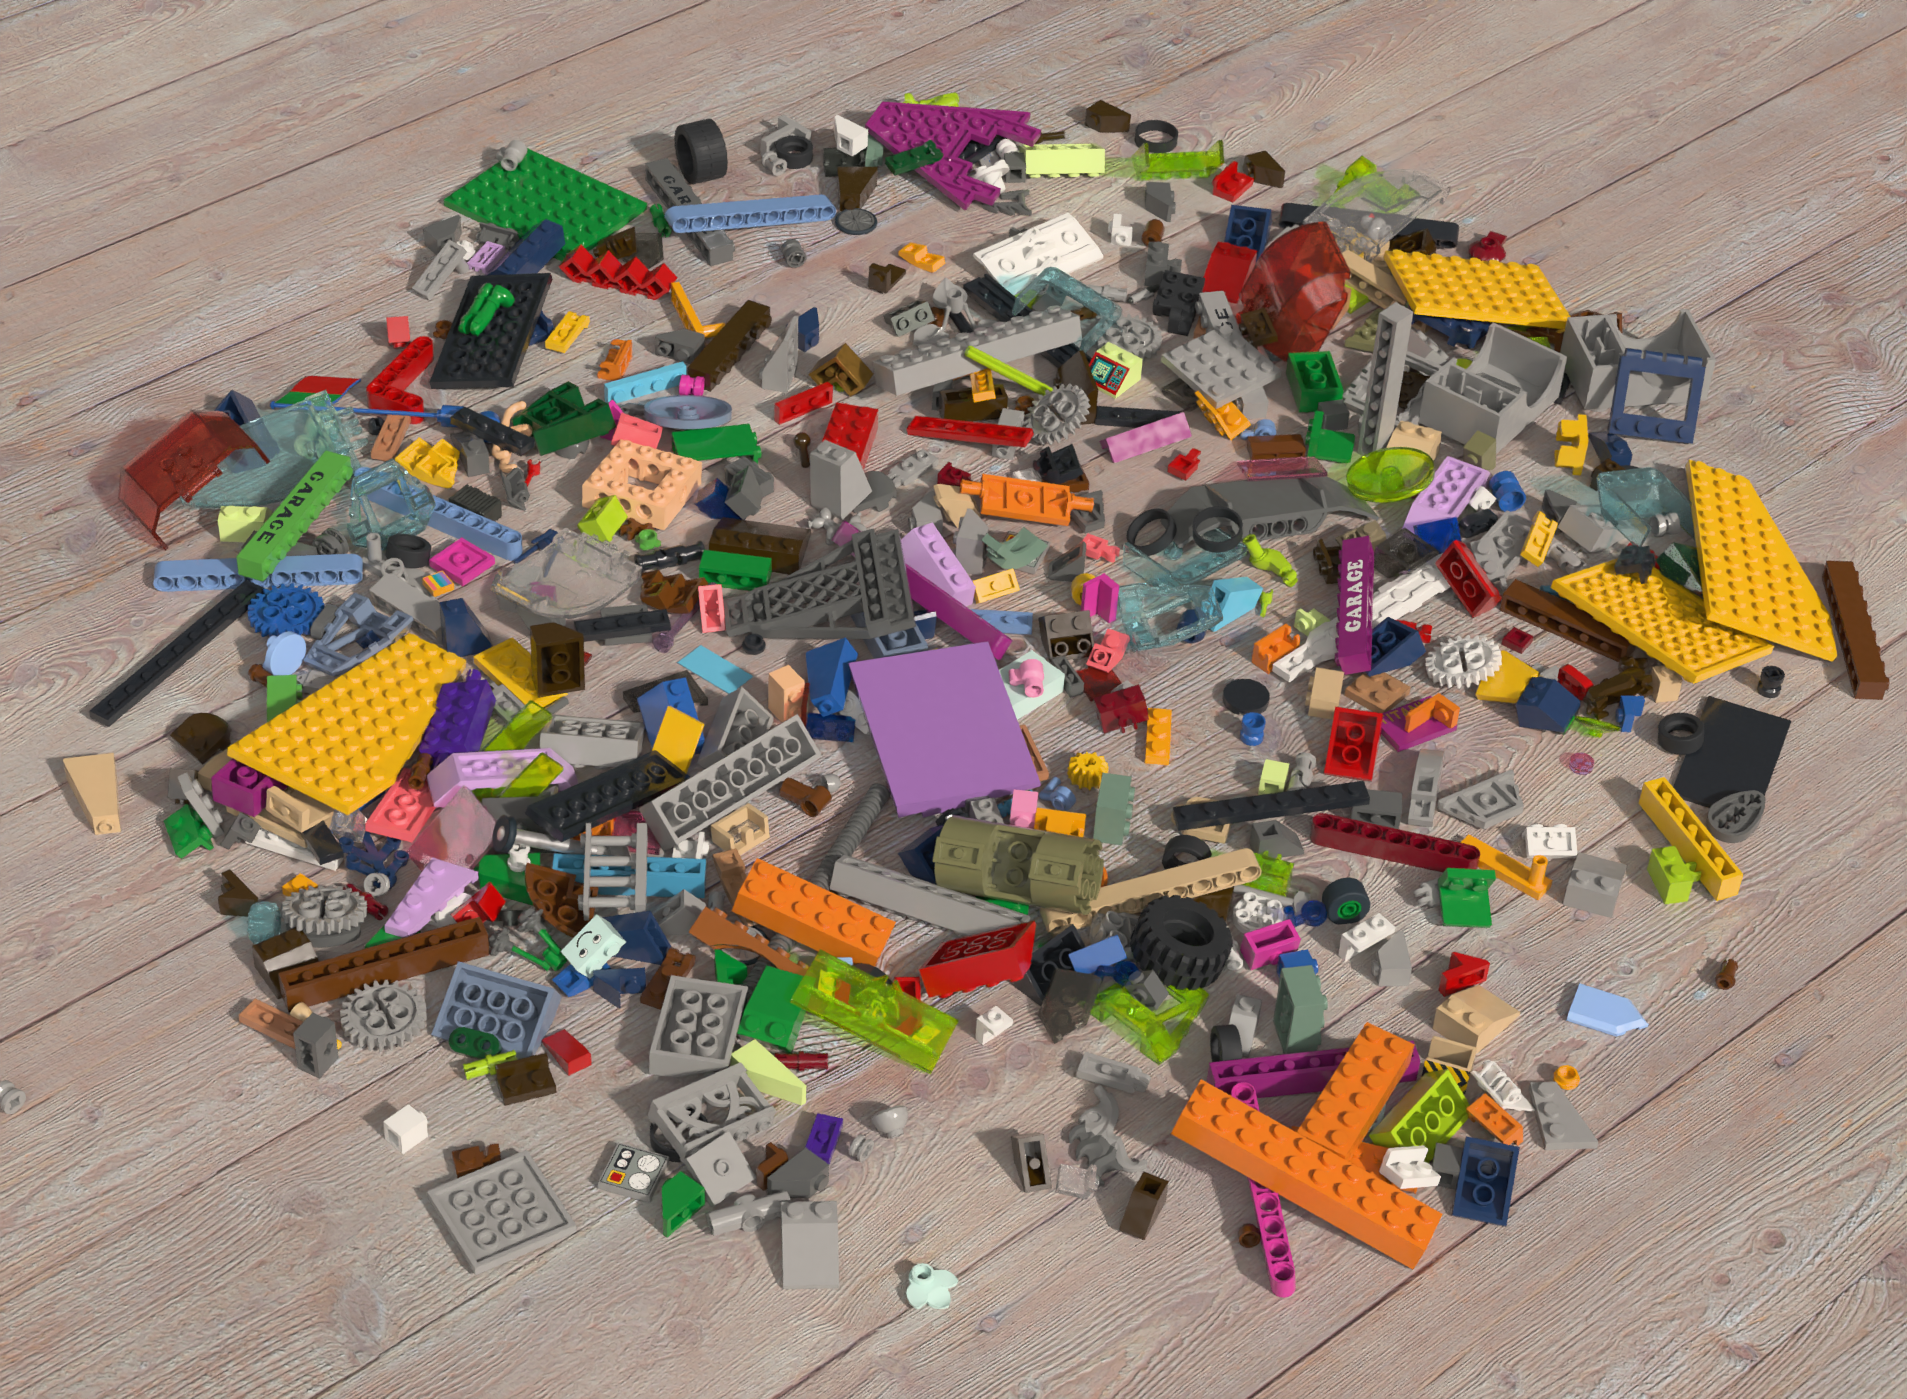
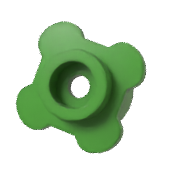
M642 530L635 537V541L639 542L641 550H651L654 547L661 546V541L657 539V533L654 530Z

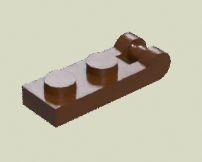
M671 947L667 952L665 960L640 995V1003L661 1010L671 975L687 977L694 966L696 956L690 953H686V955L679 953L678 949ZM675 963H679L681 966H675Z

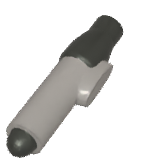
M1155 284L1146 287L1144 290L1130 296L1127 302L1134 304L1142 299L1148 300L1155 295L1154 293L1159 290L1160 285Z

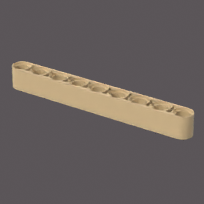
M1240 849L1101 887L1097 900L1090 902L1089 906H1091L1092 910L1087 915L1042 907L1040 908V915L1047 932H1050L1055 927L1074 924L1076 929L1091 926L1092 919L1097 913L1106 914L1108 911H1114L1117 913L1135 914L1142 912L1143 908L1156 898L1158 899L1166 895L1168 897L1180 895L1181 898L1201 896L1252 882L1259 878L1262 870L1251 849Z

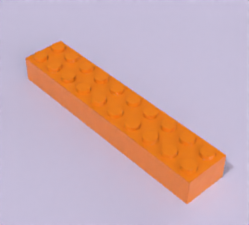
M1202 1079L1171 1132L1177 1138L1413 1270L1424 1254L1443 1215Z

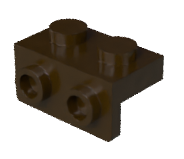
M1319 538L1317 539L1316 547L1313 548V558L1319 564V573L1323 575L1326 584L1338 583V579L1341 578L1338 564H1342L1339 558V550L1342 549L1340 546L1325 547L1323 539Z

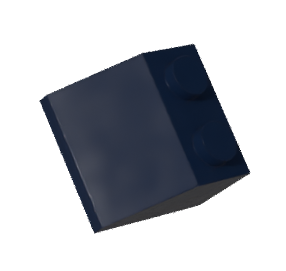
M1532 677L1516 703L1519 727L1564 732L1581 705L1580 700L1555 679Z
M944 824L931 827L898 853L910 875L935 885L937 883L933 856L937 837H940Z

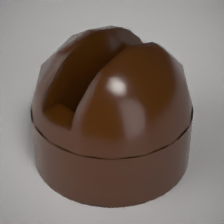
M1246 1223L1239 1228L1238 1240L1240 1245L1245 1248H1252L1260 1243V1232L1254 1224Z

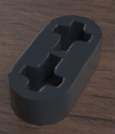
M1483 509L1464 517L1458 524V530L1466 538H1470L1489 531L1498 521V517L1490 509Z

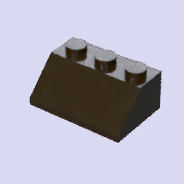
M1080 350L1057 369L1056 378L1053 379V387L1056 386L1059 389L1061 384H1064L1065 387L1071 384L1073 387L1077 385L1079 389L1081 388L1089 399L1090 407L1087 410L1090 413L1084 416L1086 421L1079 424H1095L1098 387L1083 350Z
M555 622L530 626L532 681L538 698L585 690L583 634Z

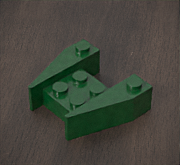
M569 381L548 391L511 419L513 426L529 424L532 427L533 432L529 437H534L540 456L606 435L611 429L616 427L608 403L598 398L584 405L579 387Z

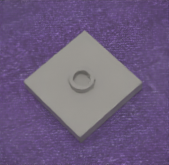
M729 1131L724 1132L683 1159L695 1181L705 1188V1198L711 1207L717 1205L756 1178Z

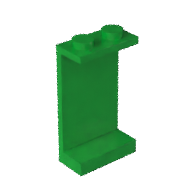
M750 423L672 432L673 454L689 457L696 461L750 455L751 461H755L758 464V459L762 457L761 447L757 445L756 432H752Z

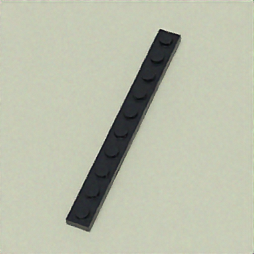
M246 579L89 710L90 718L110 727L248 610V605H251V599H257V593L264 594V588Z

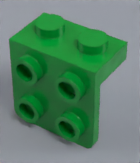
M1315 410L1314 419H1309V432L1306 434L1305 445H1309L1307 457L1338 463H1350L1355 435L1321 429L1324 412Z

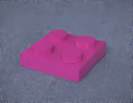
M461 537L429 559V564L431 568L438 572L443 570L451 580L464 586L495 564V557Z

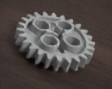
M1119 314V318L1111 315V320L1104 318V322L1100 321L1099 326L1095 327L1093 340L1097 350L1110 342L1142 358V361H1144L1145 357L1151 359L1152 354L1156 355L1157 350H1160L1162 336L1161 331H1158V326H1153V321L1146 322L1147 318L1140 320L1139 315L1132 318L1130 314L1127 317Z
M1061 384L1059 389L1054 386L1051 392L1046 390V395H1038L1040 400L1032 402L1034 407L1028 408L1030 413L1024 415L1027 420L1023 422L1026 426L1025 428L1033 429L1032 441L1034 440L1037 444L1041 442L1042 445H1045L1047 442L1052 445L1054 440L1060 443L1062 437L1067 440L1069 433L1075 434L1074 429L1081 428L1079 423L1086 421L1084 416L1090 413L1087 410L1090 404L1088 403L1087 395L1077 385L1073 387L1071 384H1068L1065 387L1064 384ZM1049 406H1052L1060 417L1064 419V423L1048 408Z
M319 885L318 888L309 886V890L300 888L299 893L292 892L291 896H286V901L282 902V918H284L285 923H289V927L297 926L298 931L306 929V933L316 931L317 935L322 931H325L328 935L334 930L337 933H341V929L349 931L351 930L350 926L358 927V922H364V918L367 917V901L364 900V896H359V892H352L351 888L343 890V886L333 888V885H329L327 888H324L322 885Z
M385 980L383 985H379L377 981H374L373 987L365 983L363 991L356 988L354 989L355 996H347L348 1002H343V1010H340L341 1028L344 1029V1035L350 1036L351 1043L358 1041L360 1048L368 1044L369 1051L374 1046H378L380 1052L383 1051L384 1046H388L393 1051L394 1044H398L401 1048L404 1047V1040L412 1043V1035L420 1036V1029L425 1028V1021L427 1020L426 1003L423 1002L422 995H417L415 988L409 990L407 983L399 987L397 980L393 985H389L388 980Z

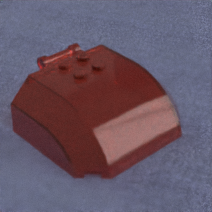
M1314 222L1299 226L1273 241L1260 255L1239 293V298L1244 308L1235 316L1237 323H1241L1240 314L1265 308L1277 333L1278 341L1262 346L1284 362L1288 360V353L1319 352L1347 302L1348 293L1344 292L1345 279H1350V269L1327 222Z
M190 409L120 468L118 500L166 551L169 547L156 533L160 513L180 496L187 504L193 500L192 496L215 477L219 478L223 474L217 465L237 449H252L266 464L270 463V460L260 447L225 412Z

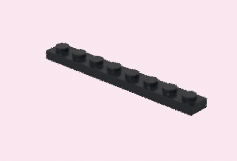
M1364 781L1176 806L1173 807V817L1177 830L1182 831L1369 805L1370 796Z

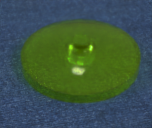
M1410 447L1380 449L1362 456L1349 467L1346 474L1347 486L1351 494L1364 501L1376 503L1399 501L1410 498L1425 490L1435 477V467L1433 459L1419 449Z

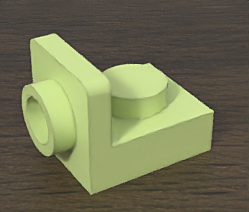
M1300 608L1296 611L1294 627L1308 636L1310 631L1325 622H1330V619L1314 608L1309 612H1305Z

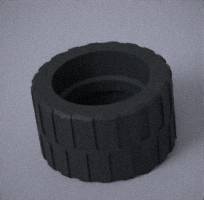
M704 119L677 126L674 136L676 157L680 170L687 182L698 184L723 178L727 173L728 159L725 141L717 123L712 119Z

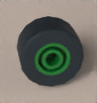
M1350 877L1340 878L1330 883L1322 893L1321 900L1329 920L1335 924L1342 925L1359 922L1370 910L1371 902L1363 883L1358 879Z

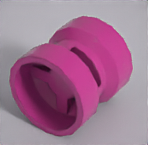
M682 374L679 395L703 396L704 377L697 376L696 378H691L689 375Z

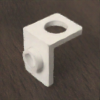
M1480 486L1468 504L1478 512L1483 509H1489L1497 498L1486 488Z

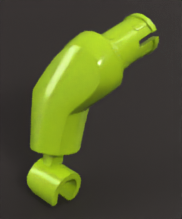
M1249 534L1243 538L1242 542L1250 553L1249 561L1252 565L1261 570L1272 571L1278 576L1283 577L1282 580L1288 587H1293L1298 582L1296 571L1292 569L1291 564L1280 551L1262 548L1254 534Z

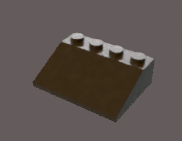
M723 517L713 529L709 541V550L772 558V572L791 575L801 569L811 529Z

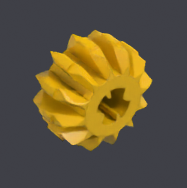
M1087 751L1084 754L1077 752L1075 757L1070 758L1067 775L1072 785H1078L1079 789L1086 787L1090 791L1091 787L1099 789L1102 773H1108L1109 767L1108 763L1104 760V756H1097L1096 752L1093 754H1089Z

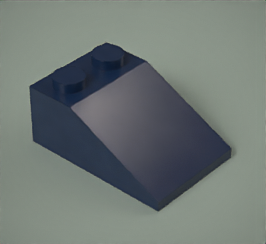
M1231 204L1224 242L1256 250V264H1262L1272 224L1271 209Z
M1386 617L1372 629L1371 671L1361 673L1370 677L1410 666L1426 652L1419 632L1399 621Z
M1466 1136L1463 1144L1452 1216L1503 1227L1507 1226L1520 1147Z

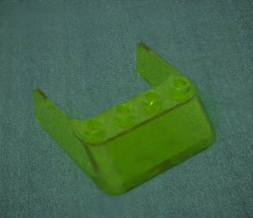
M1218 140L1207 151L1149 154L1148 143H1143L1131 156L1136 176L1141 177L1142 181L1152 180V177H1160L1161 180L1172 179V176H1179L1180 179L1191 178V175H1199V178L1211 177V174L1224 164L1223 140Z
M530 700L479 752L523 750L528 742L552 719V713ZM542 752L507 787L496 789L476 788L471 790L476 816L482 818V798L537 797L563 772V765Z

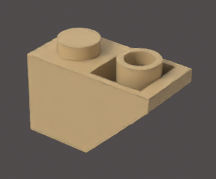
M943 484L933 486L936 493L933 497L937 506L944 508L945 517L949 522L953 521L957 528L960 517L965 516L968 508L972 509L979 517L981 516L973 496L970 494H960V487Z

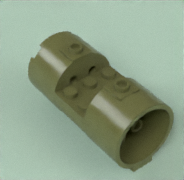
M953 815L948 818L943 826L940 837H937L933 856L937 886L962 894L1087 915L1092 910L1089 904L1092 900H1097L1101 887L1104 859H1100L1099 851L1103 847L1098 839Z

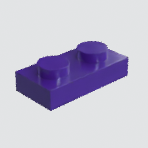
M817 1113L806 1144L807 1149L829 1165L843 1127V1118Z

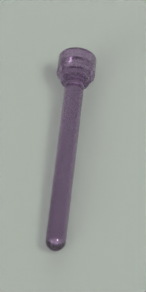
M711 582V583H709L708 585H717V584H716L715 582ZM699 600L690 613L682 614L671 626V630L659 633L653 640V646L657 651L667 653L673 647L674 637L700 609Z

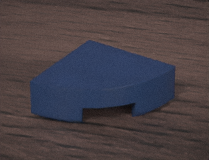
M370 630L356 640L363 649L369 648L368 646L375 641H380L373 630Z

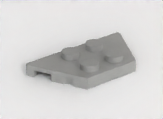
M1512 769L1444 797L1437 802L1439 810L1481 829H1487L1522 814L1524 805L1522 798L1519 796L1518 785H1515V774Z

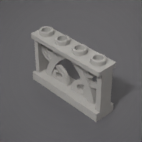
M741 1062L652 1100L647 1117L652 1124H656L680 1156L683 1164H685L683 1159L724 1132L729 1131L735 1141H742L756 1131H764L772 1125L776 1109L770 1106L746 1074L747 1069ZM738 1087L744 1093L745 1097H739L737 1090ZM723 1095L722 1100H719L716 1097ZM708 1102L716 1107H729L725 1123L720 1125L697 1120L702 1109L701 1103ZM740 1104H750V1105H753V1107L756 1109L757 1113H754V1114H752V1115H750V1116L747 1117V1116L745 1115V1112H751L752 1109L749 1108V1107H747V1106H740V1107H739V1105H740ZM689 1108H694L695 1112L691 1116H689L691 1111L687 1110ZM669 1117L680 1125L676 1128ZM685 1128L690 1129L688 1138L697 1136L698 1139L686 1142L681 1133Z

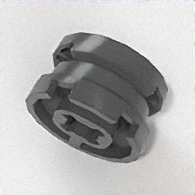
M333 528L324 530L312 542V546L317 548V555L347 554L349 551V545L345 537Z

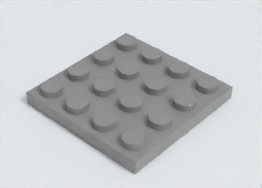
M1227 324L1166 352L1161 357L1162 363L1193 390H1198L1215 409L1280 378L1282 370Z
M528 1150L427 1191L428 1200L475 1275L577 1232L575 1222Z

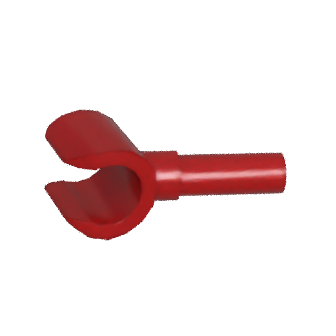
M532 459L527 461V477L524 481L527 487L532 477L540 474V461L537 464H532Z

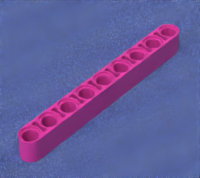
M1241 1082L1233 1086L1231 1090L1232 1097L1260 1112L1256 1092L1251 1084ZM1247 1177L1271 1290L1278 1297H1289L1296 1290L1295 1268L1278 1193L1267 1187L1261 1188L1265 1186Z

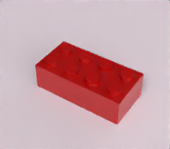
M836 403L822 442L827 440L856 452L864 471L878 430V409L849 405L847 403Z

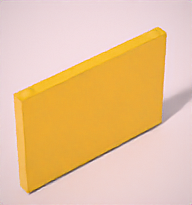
M668 706L652 751H658L687 774L704 728V723L672 706Z

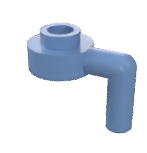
M1269 419L1260 420L1254 425V429L1248 430L1246 428L1241 432L1240 438L1247 440V436L1276 435L1275 423Z
M1053 777L1040 791L1039 798L1051 801L1052 805L1058 810L1068 811L1076 803L1075 795L1067 787L1059 786L1061 784L1060 779Z

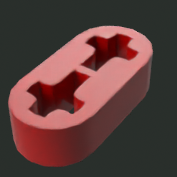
M1570 664L1559 668L1557 682L1577 699L1583 701L1588 689L1594 686L1592 681Z

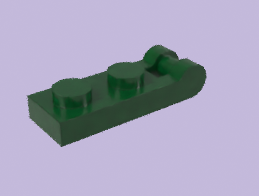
M928 140L922 146L886 157L885 165L896 176L940 161L943 158V153L940 149L936 148L937 146L932 140Z

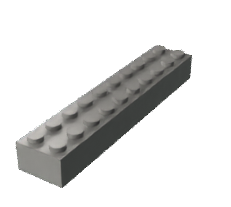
M1050 306L1045 311H1033L1025 317L1017 316L1011 318V321L996 322L988 328L979 327L971 333H958L955 335L956 337L951 339L942 338L938 339L937 343L921 344L917 349H905L896 355L881 356L880 360L873 361L876 386L897 396L987 369V367L964 355L968 346H973L1007 363L1082 340L1080 317L1070 310L1060 308V306Z

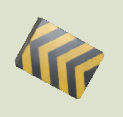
M1433 1036L1428 1057L1425 1058L1422 1076L1427 1072L1448 1069L1462 1093L1465 1094L1472 1074L1471 1071L1473 1070L1477 1048Z

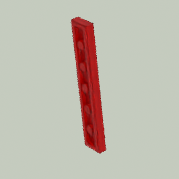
M915 416L906 428L908 435L1023 448L1027 446L1034 435L1032 428Z

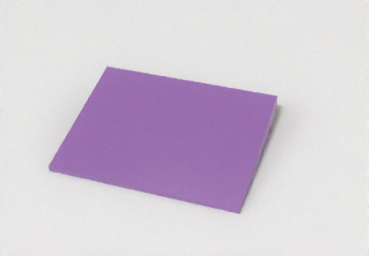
M988 641L849 663L851 678L898 818L920 812L924 818L943 813L948 809L965 807V800L969 798L989 796V798L995 799L1013 794L1014 789L1025 791L1041 786Z

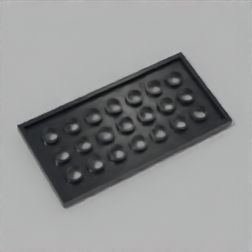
M551 273L471 276L429 381L431 389L514 387L553 280ZM490 283L493 287L500 285L513 295L515 299L514 304L509 308L499 306L490 323L479 336H474L471 333H460V320L473 304L483 284Z

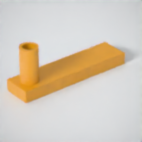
M680 282L671 283V302L685 329L702 333L704 338L715 337L726 324L717 323L702 326Z
M987 368L970 373L974 402L996 399L991 369Z
M1470 834L1460 842L1473 845L1479 849L1480 859L1478 868L1482 870H1495L1496 878L1532 898L1539 900L1551 888L1553 880L1545 876L1548 863L1545 856H1534L1531 868Z

